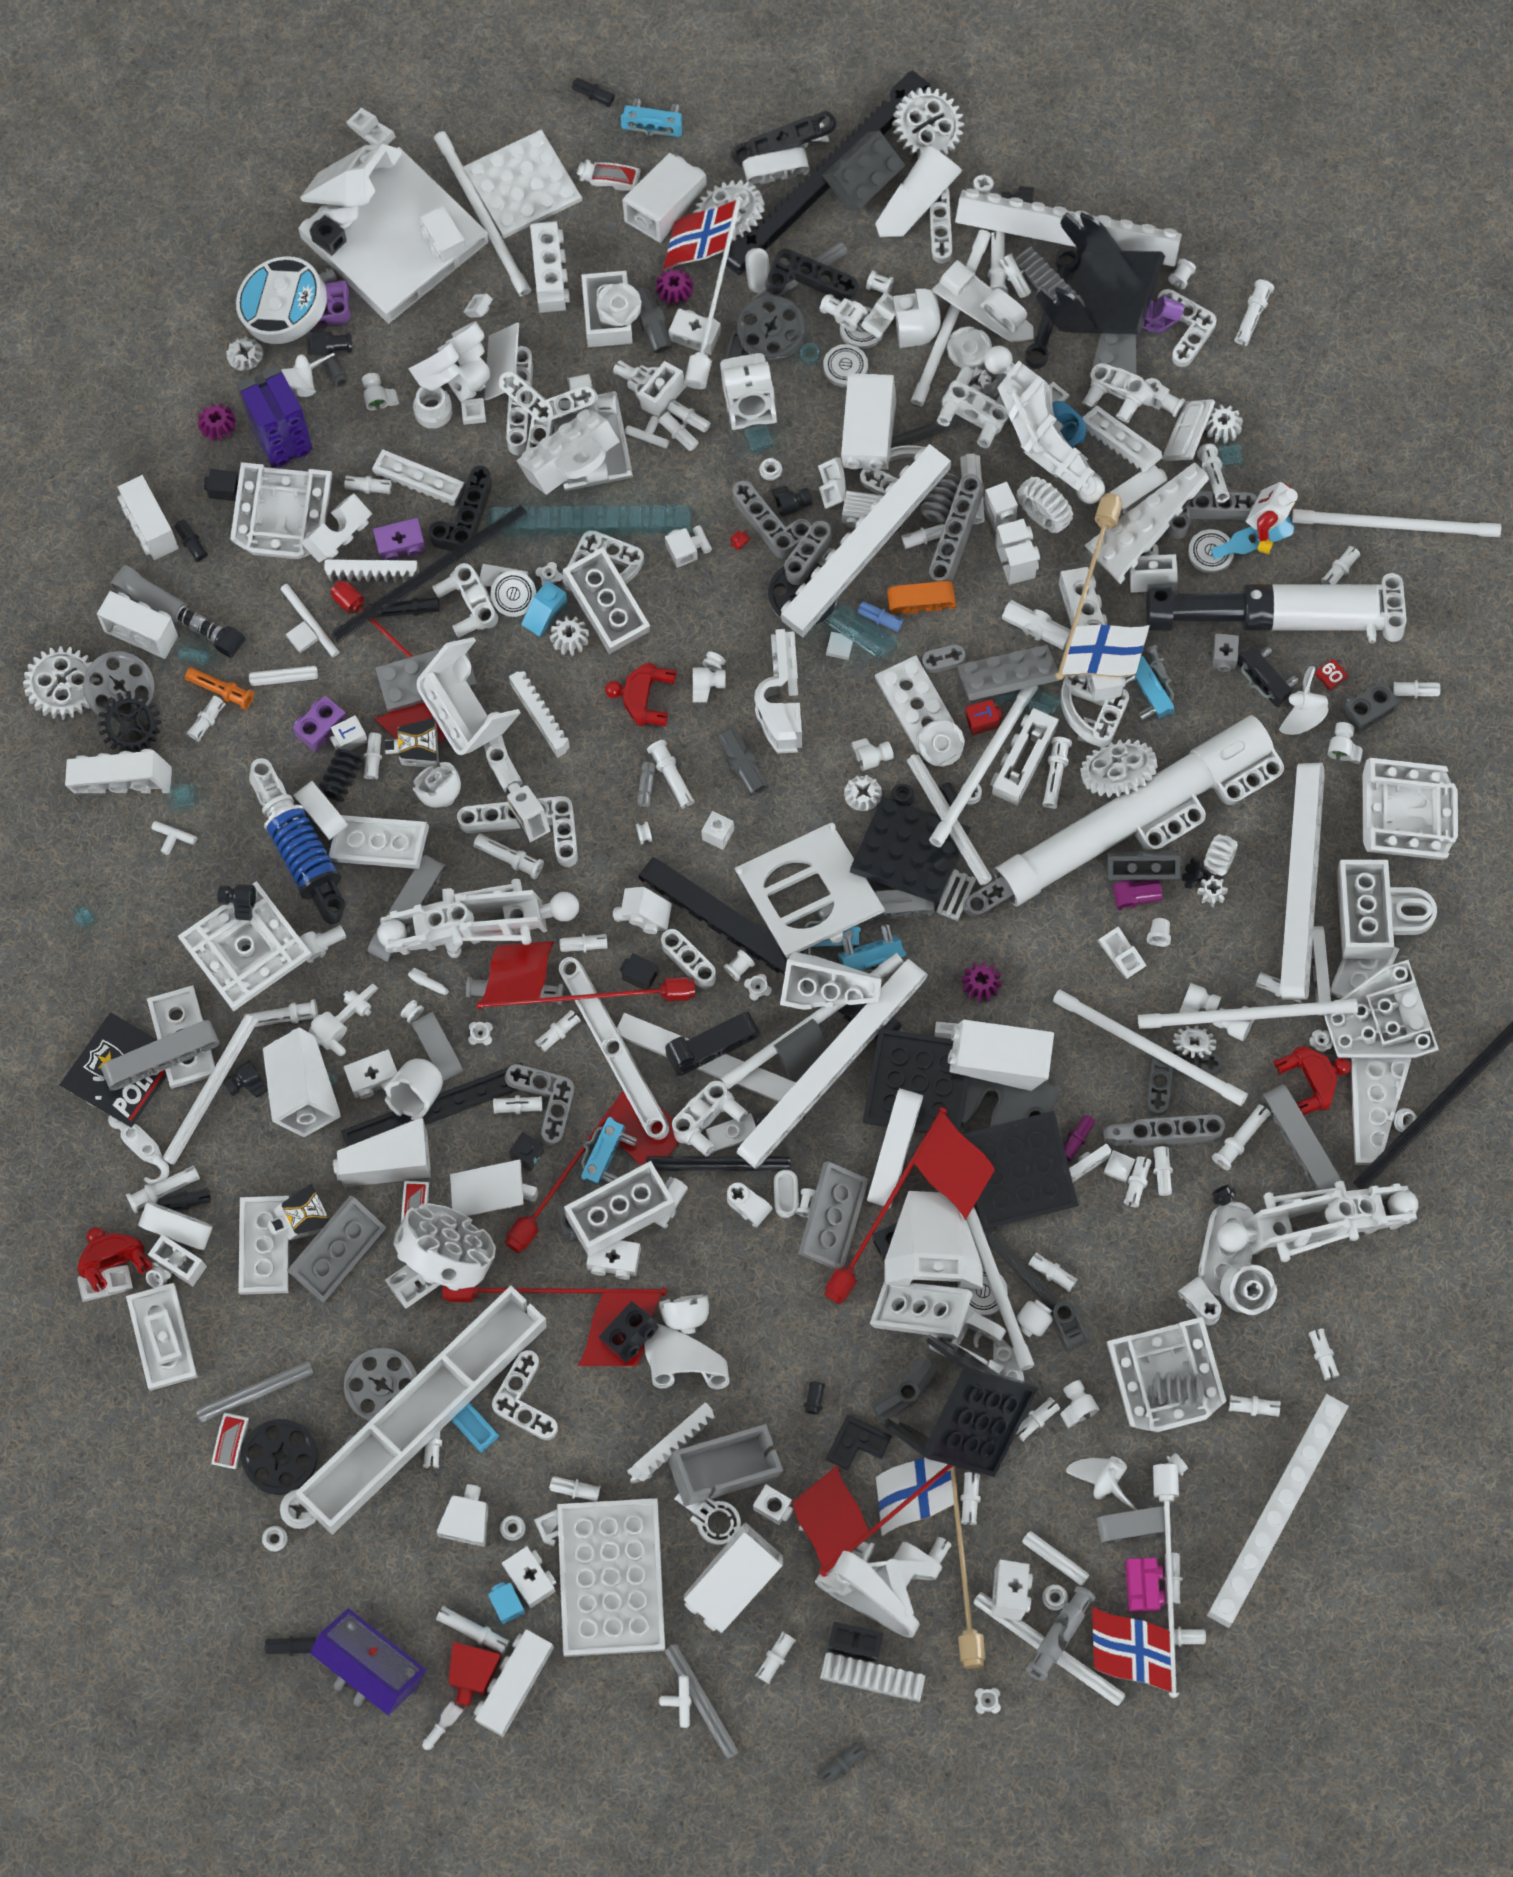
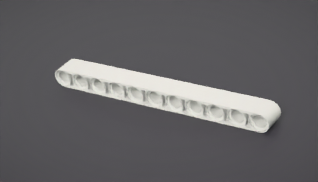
M1301 763L1297 765L1280 984L1282 1000H1307L1309 996L1325 775L1323 763Z
M910 959L906 960L882 986L878 1002L865 1005L744 1140L736 1153L755 1169L759 1167L879 1033V1028H883L915 993L928 974Z

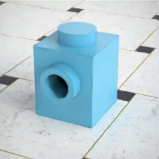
M502 1582L491 1588L492 1592L488 1593V1596L502 1625L525 1614L511 1582L508 1584Z

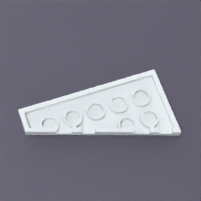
M1194 462L1118 519L1115 527L1105 530L1097 561L1120 584L1125 580L1124 574L1130 568L1134 569L1138 564L1137 559L1143 552H1148L1170 526L1168 522L1173 516H1178L1183 511V504L1187 500L1193 499L1209 480L1206 472ZM1099 535L1084 545L1092 556Z
M1350 1058L1352 1065L1351 1093L1355 1165H1371L1384 1151L1411 1058Z

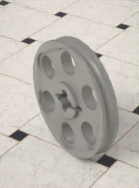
M114 651L99 656L88 667L83 681L85 699L96 714L100 712L107 713L106 710L97 706L95 699L99 696H104L107 699L112 697L117 702L118 693H121L123 699H126V692L130 691L131 698L134 699L135 690L143 687L148 692L147 697L149 699L145 703L148 706L154 694V679L150 669L140 658L127 652ZM109 659H116L119 662V668L110 670L107 668L106 662ZM131 666H139L142 674L139 677L130 675L129 668ZM93 674L100 675L103 679L102 684L98 686L91 684L90 676ZM114 682L117 684L122 682L124 684V691L120 689L114 690ZM129 704L131 706V712L128 714L132 713V711L136 708V705ZM111 716V721H117L115 717Z
M376 1348L366 1351L351 1363L344 1379L346 1400L358 1416L370 1421L401 1391L399 1389L401 1381L406 1379L412 1381L417 1376V1372L410 1360L398 1351L388 1348ZM368 1358H373L377 1361V1366L372 1371H367L363 1367L364 1361ZM393 1358L400 1359L402 1362L401 1368L397 1371H391L388 1368V1363ZM355 1379H360L364 1383L362 1390L359 1392H354L350 1389V1383ZM383 1379L386 1380V1386L388 1387V1389L393 1391V1393H391L387 1389H381L380 1391H377L378 1387L374 1383V1381L382 1382ZM371 1400L375 1403V1408L372 1412L364 1413L361 1410L364 1401Z

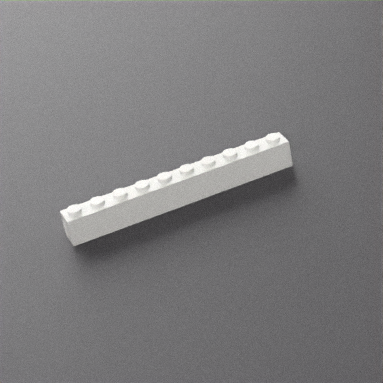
M975 189L962 190L959 197L955 223L1076 247L1060 224L1062 217L1068 212L1079 222V225L1083 226L1080 214L1082 212L1089 215V213L1085 211L1072 212L1060 206L1052 208L1040 202L1027 203L1023 202L1020 198L1007 199L1002 198L999 194L990 193L987 195L979 193ZM1105 215L1092 216L1105 226L1122 251H1162L1165 255L1163 264L1175 267L1182 236L1181 233H1177L1176 230L1169 228L1164 230L1156 229L1150 224L1136 225L1129 220H1111L1110 217Z
M929 444L925 450L921 448L917 452L912 465H906L901 471L898 481L890 483L886 488L884 497L881 500H875L870 507V513L866 517L863 515L857 521L856 529L851 534L848 532L840 542L842 545L837 550L833 549L825 559L827 562L822 567H817L811 574L812 579L807 585L804 583L799 587L792 602L789 600L784 604L781 609L782 622L802 638L950 470L951 460Z
M1328 1394L1324 1397L1208 1612V1617L1228 1628L1232 1625L1347 1411L1348 1405Z

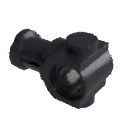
M307 332V355H330L333 351L352 353L351 332H347L346 335H333L332 332Z

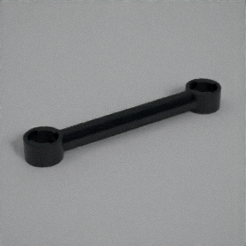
M1063 248L1056 256V267L1058 268L1056 274L1058 273L1066 284L1070 273L1076 270L1079 261L1078 253L1072 248ZM1069 255L1074 260L1064 265L1059 259L1062 256ZM1045 311L1034 344H1031L1026 349L1025 362L1033 369L1044 367L1048 361L1047 345L1054 323ZM1033 351H1039L1043 354V357L1033 361L1028 355Z

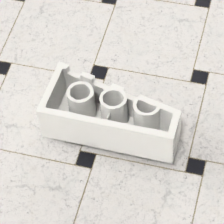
M143 749L141 752L135 753L122 751L115 755L101 753L95 757L77 756L75 759H67L65 786L73 793H106V789L114 793H127L128 789L141 791V793H151V789H161L162 793H170L172 767L151 749Z

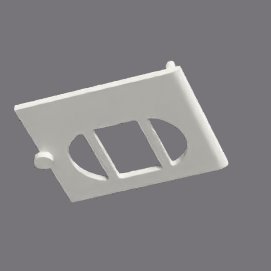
M832 822L734 868L786 958L790 957L793 952L799 953L828 938L832 943H840L843 939V931L885 912L884 907L867 879L850 873V867L854 858L838 834L835 824ZM805 863L811 865V867L764 888L769 875L785 864ZM814 874H819L830 895L780 918L768 896ZM834 903L833 910L828 918L814 927L797 929L787 926V924Z

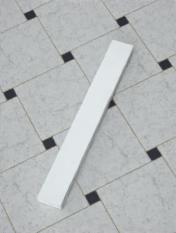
M626 1013L623 1014L617 1027L623 1040L667 1057L665 1046L673 1039L683 1037ZM725 1054L697 1068V1070L720 1079V1077L734 1067L741 1065L744 1061ZM757 1067L735 1085L779 1102L796 1082Z

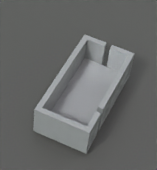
M764 1424L673 1451L668 1459V1463L684 1507L705 1501L708 1496L712 1499L777 1479L783 1469L776 1450L770 1451L767 1457H764L774 1445L767 1425Z

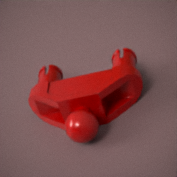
M645 663L627 676L625 686H622L616 680L608 682L605 686V693L612 699L623 696V705L637 726L653 724L666 727L668 712L648 710L647 703L651 683L657 681L674 685L677 670L658 668L654 663Z
M1303 1046L1295 1048L1292 1054L1273 1061L1275 1069L1278 1068L1277 1072L1279 1075L1296 1067L1302 1069L1313 1091L1312 1097L1296 1102L1303 1116L1318 1109L1321 1111L1329 1109L1338 1079L1336 1074L1346 1075L1351 1071L1352 1066L1348 1058H1336L1333 1065H1331L1327 1056Z
M93 1227L87 1233L88 1245L80 1257L77 1272L82 1278L88 1280L93 1291L99 1292L97 1284L101 1291L107 1286V1281L100 1272L127 1261H132L138 1273L144 1274L142 1266L147 1273L151 1270L152 1263L144 1254V1246L137 1238L116 1233L105 1235L104 1230L99 1227Z

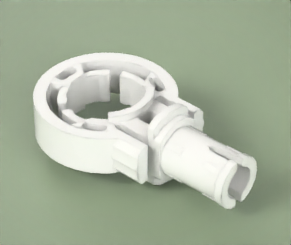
M678 1493L674 1500L683 1505L681 1496ZM708 1496L705 1501L685 1506L695 1515L690 1520L697 1525L701 1537L710 1544H726L740 1529L741 1520L739 1513L727 1502H715ZM703 1508L708 1514L705 1515L700 1510ZM729 1509L735 1517L736 1527H733L734 1522L731 1519L729 1530L719 1535V1538L727 1535V1539L714 1540L707 1536L709 1534L712 1537H716V1534L711 1532L708 1527L709 1516L714 1512H723L727 1517H730L731 1514L725 1510ZM731 1530H734V1533L732 1535H729Z

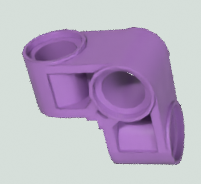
M346 280L324 284L327 291L326 307L322 317L312 328L313 330H316V327L327 328L343 325L350 320V294Z
M1160 296L1155 302L1151 301L1142 328L1149 332H1154V330H1156V333L1164 332L1168 327L1180 320L1184 311L1183 303L1165 296Z

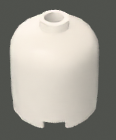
M418 1058L407 1061L385 1086L384 1090H386L387 1095L385 1102L399 1116L403 1113L407 1116H412L411 1120L422 1118L442 1089L443 1080L440 1071L433 1063L425 1059Z

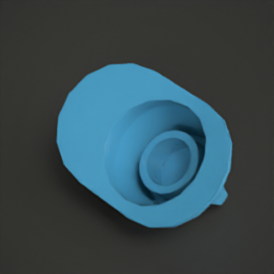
M1061 401L1052 402L1055 418L1064 425L1060 432L1071 447L1080 442L1084 443L1086 441L1084 439L1086 425L1082 417L1068 404Z

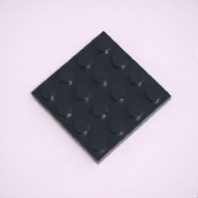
M882 796L850 867V873L939 904L961 852L950 834L941 847H936L930 843L931 835L942 821L938 815ZM960 824L966 835L969 836L971 827Z
M879 1028L863 1124L888 1127L898 1090L901 1088L923 1095L914 1132L927 1133L939 1112L938 1108L944 1107L947 1110L945 1115L960 1133L970 1077L949 1072L948 1055L953 1048V1040Z
M1055 1111L962 1134L987 1157L995 1169L977 1200L983 1230L1079 1206Z

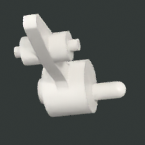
M371 984L361 994H357L354 990L346 991L343 995L345 996L344 1002L348 1006L337 1016H333L327 1011L313 1019L309 1033L315 1036L318 1047L322 1045L326 1050H333L338 1056L345 1055V1048L338 1043L347 1031V1027L343 1023L355 1012L361 1017L371 1014V1005L367 1000L378 990L376 985Z

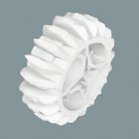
M1030 477L1017 490L1016 496L1018 503L1022 506V510L1051 533H1059L1073 519L1072 508L1068 504V500L1051 483H1047L1045 479Z

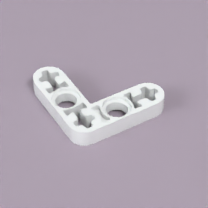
M1165 289L1159 293L1158 298L1160 296L1170 297L1175 301L1183 303L1184 308L1187 307L1193 311V314L1190 316L1182 314L1180 321L1190 327L1172 353L1173 363L1179 367H1186L1192 362L1215 329L1216 317L1212 312L1177 292ZM1199 313V318L1197 317L1196 321H1194L1196 314ZM1206 319H1209V324L1207 323L1205 326L1202 325V320L1205 321ZM1196 335L1200 338V342L1192 344L1189 342L1188 337ZM1187 347L1186 358L1179 359V354H1182Z
M526 1350L521 1352L515 1360L492 1401V1408L501 1418L540 1439L551 1440L558 1432L556 1421L552 1417L520 1401L539 1367L537 1354ZM533 1357L532 1362L534 1365L527 1366L525 1374H529L527 1378L522 1373L515 1371L517 1368L522 1371L524 1367L523 1358ZM520 1378L523 1381L522 1387L519 1390H512L509 1387L511 1379ZM507 1399L508 1405L515 1409V1404L519 1405L514 1412L513 1418L510 1417L512 1414L510 1410L506 1408L502 1411L499 1410L500 1407L497 1404L499 1401L503 1402ZM526 1410L531 1412L532 1419L530 1422L521 1423L518 1420L520 1412ZM537 1416H540L539 1423L547 1425L548 1422L551 1423L553 1431H547L546 1434H542L543 1430L540 1426L535 1425V1429L531 1427L535 1424Z

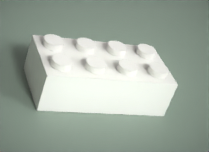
M603 547L563 569L562 576L609 654L649 632L650 624Z
M650 1161L564 1206L567 1220L587 1255L591 1256L674 1212L675 1201Z

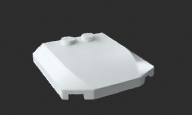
M241 462L230 540L252 555L300 559L311 555L302 545L301 541L315 527L322 523L326 525L332 472L309 469L307 472L266 468L263 464Z
M1378 758L1366 760L1363 771V844L1367 852L1439 860L1448 858L1450 854L1448 852L1458 837V790L1454 783L1451 784L1446 773L1448 772L1447 766Z
M1203 1317L1106 1342L1129 1427L1156 1433L1206 1420L1226 1402ZM1156 1372L1160 1373L1161 1379H1164L1166 1373L1169 1372L1172 1380H1174L1176 1373L1180 1374L1181 1380H1184L1186 1374L1189 1373L1192 1381H1194L1196 1374H1199L1204 1382L1203 1406H1200L1198 1398L1194 1405L1189 1404L1188 1398L1184 1405H1180L1178 1398H1176L1174 1404H1170L1168 1397L1164 1404H1160L1158 1397H1156L1155 1402L1152 1404V1383Z

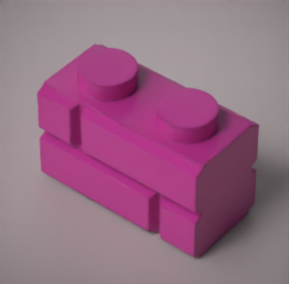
M1157 1558L1126 1559L1128 1613L1159 1612L1160 1606L1165 1605L1164 1590H1159L1158 1581L1163 1580L1162 1565H1157Z

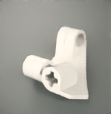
M656 1323L659 1328L654 1336L644 1343L646 1357L651 1366L652 1382L655 1387L663 1389L672 1386L675 1381L674 1373L680 1372L702 1373L706 1383L712 1389H723L729 1384L727 1361L721 1355L677 1330Z

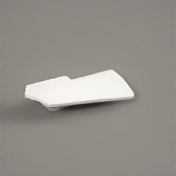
M927 146L903 184H900L876 221L875 226L879 237H903L962 171L961 168L938 150Z
M959 260L943 274L940 282L932 288L934 293L1009 342H1023L1034 339L1033 325L1026 320V310L999 288L992 290Z

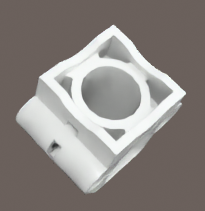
M757 353L721 361L722 386L732 430L742 429L754 424L777 423L774 389L768 361L766 362L765 356Z

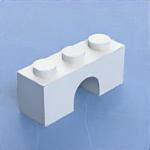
M354 493L345 498L331 512L338 521L339 527L337 532L330 530L322 523L315 527L301 541L302 545L318 562L334 558L339 553L337 548L341 544L343 546L347 545L354 538L352 533L356 529L361 531L369 523L367 519L372 513Z

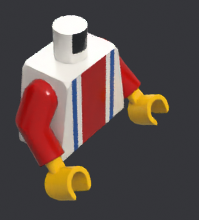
M1278 482L1263 489L1245 521L1258 533V539L1260 540L1258 545L1259 552L1270 554L1274 541L1268 540L1269 531L1284 521L1288 514H1290L1292 507L1295 506L1298 495L1288 484Z

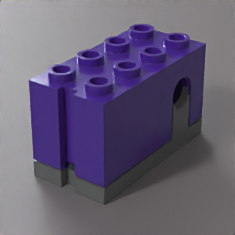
M279 365L262 371V374L255 378L251 376L236 383L249 426L271 468L285 466L289 460L295 457H304L313 449L302 408Z

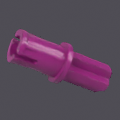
M1083 1115L1074 1130L1068 1133L1069 1137L1063 1145L1068 1161H1072L1081 1144L1084 1145L1086 1143L1085 1138L1095 1124V1120L1088 1115Z

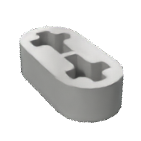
M950 645L930 650L923 655L922 666L929 673L957 668V665L963 664L965 661V650L959 645ZM952 652H955L957 655H960L958 660L955 661L954 658L951 657ZM933 657L935 661L939 660L936 662V666L928 663L929 658Z

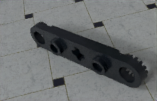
M821 111V113L807 116L751 138L747 142L739 143V145L733 148L731 157L737 165L743 167V161L749 157L792 149L830 134L836 128V119L829 111ZM828 118L830 120L828 126L820 127V122L823 119ZM783 135H786V142L782 143L780 140H782ZM742 151H748L747 158L738 159Z

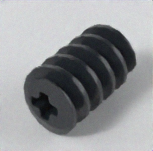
M337 749L335 757L331 760V765L327 768V773L323 776V782L319 784V789L331 799L339 802L345 801L340 794L347 795L349 793L344 786H352V782L348 780V777L356 778V774L352 772V769L359 771L360 766L356 764V761L363 763L364 758L355 752Z

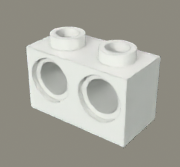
M405 1265L385 1279L405 1309L441 1285L439 1283L431 1284L426 1282L422 1275L411 1269L408 1265Z

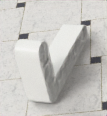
M565 796L539 798L537 800L545 811L548 825H553L557 861L563 867H572L578 860L572 802ZM508 802L466 806L457 813L460 829L469 834L521 828L517 820L510 817L512 812ZM561 807H565L568 809V811L565 813L557 812V810ZM490 815L498 816L494 821L487 820V817ZM468 817L474 818V821L471 823L463 822ZM563 829L570 830V833L567 835L559 834ZM565 851L572 852L570 857L561 856Z

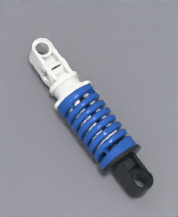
M263 758L254 760L250 769L249 782L254 788L260 804L263 806L262 812L264 816L268 817L264 824L265 830L273 839L274 845L277 847L279 854H281L290 875L293 877L295 884L298 885L301 898L313 899L325 922L329 924L338 923L342 919L345 909V901L337 888L342 878L340 873L336 870L334 864L331 863L330 857L327 856V851L323 848L322 842L319 841V836L315 833L314 827L310 825V819L306 818V810L302 805L293 804L292 796L286 793L284 785L276 775L271 763ZM256 772H263L265 775H259ZM329 907H335L338 911H331Z

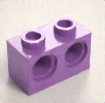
M324 696L321 700L318 699L311 705L310 711L305 716H300L295 721L293 727L295 736L316 753L333 736L330 727L347 720L346 713L327 696ZM326 712L332 713L330 717H321ZM310 728L316 729L312 734L305 733Z

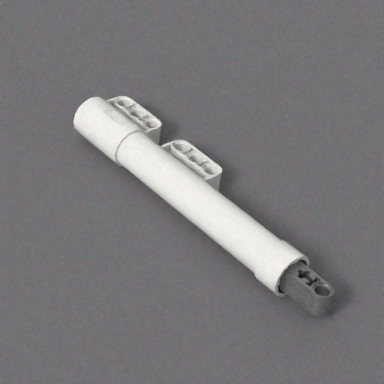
M1253 715L1247 716L1195 747L1187 756L1153 775L1152 781H1145V787L1139 785L1137 786L1138 791L1131 789L1129 790V795L1126 793L1121 794L1119 797H1116L1023 854H1016L993 869L996 880L968 897L963 904L964 912L970 917H978L1007 899L1014 906L1018 907L1038 895L1041 889L1133 834L1145 851L1161 849L1196 828L1204 821L1206 813L1196 796L1210 788L1214 789L1222 803L1233 805L1271 783L1283 773L1284 765L1273 747L1267 730ZM1267 764L1275 768V775L1267 772ZM1247 776L1255 779V787L1247 783ZM1228 788L1236 791V798H1231L1228 795ZM1189 811L1197 815V822H1193L1188 818ZM1169 823H1173L1177 826V834H1173L1169 831ZM1149 835L1157 837V846L1150 844L1148 840ZM993 891H1000L998 896H994L991 899L988 897ZM971 900L980 902L981 909L979 911L971 908Z

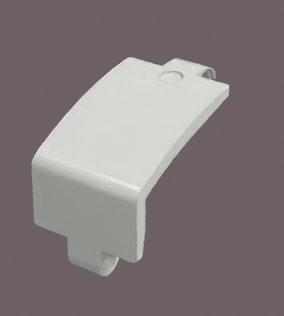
M590 374L567 378L570 391L582 386L592 387ZM583 391L584 395L582 397L575 398V394L572 396L575 400L589 399L592 395ZM613 391V392H608V393L599 394V395H597V396H598V397H612L613 394H617V393H616L615 391ZM619 402L618 415L613 413H600L599 415L608 421L620 442L605 452L606 457L596 470L581 478L568 479L563 482L566 491L633 477ZM569 414L554 420L555 432L558 431L561 425L575 419L577 414Z

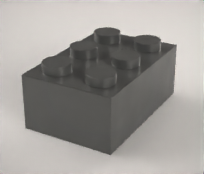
M878 130L867 132L822 176L848 210H855L863 207L905 164Z

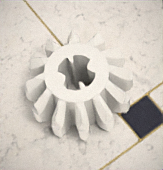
M1222 404L1219 405L1218 409L1214 407L1204 430L1207 431L1208 438L1215 436V443L1219 441V438H1222L1224 444L1227 443L1228 438L1234 441L1236 436L1241 433L1243 420L1239 417L1238 410L1231 411V405L1227 409H1224Z
M567 616L564 618V622L557 619V626L551 627L552 635L550 636V641L554 643V649H561L562 655H565L567 650H570V654L573 656L575 654L574 649L582 653V645H588L587 637L589 636V630L585 629L584 621L578 623L576 616L572 621H569Z
M1219 834L1215 836L1208 848L1204 860V869L1214 875H1225L1233 862L1238 846L1237 841L1226 835Z

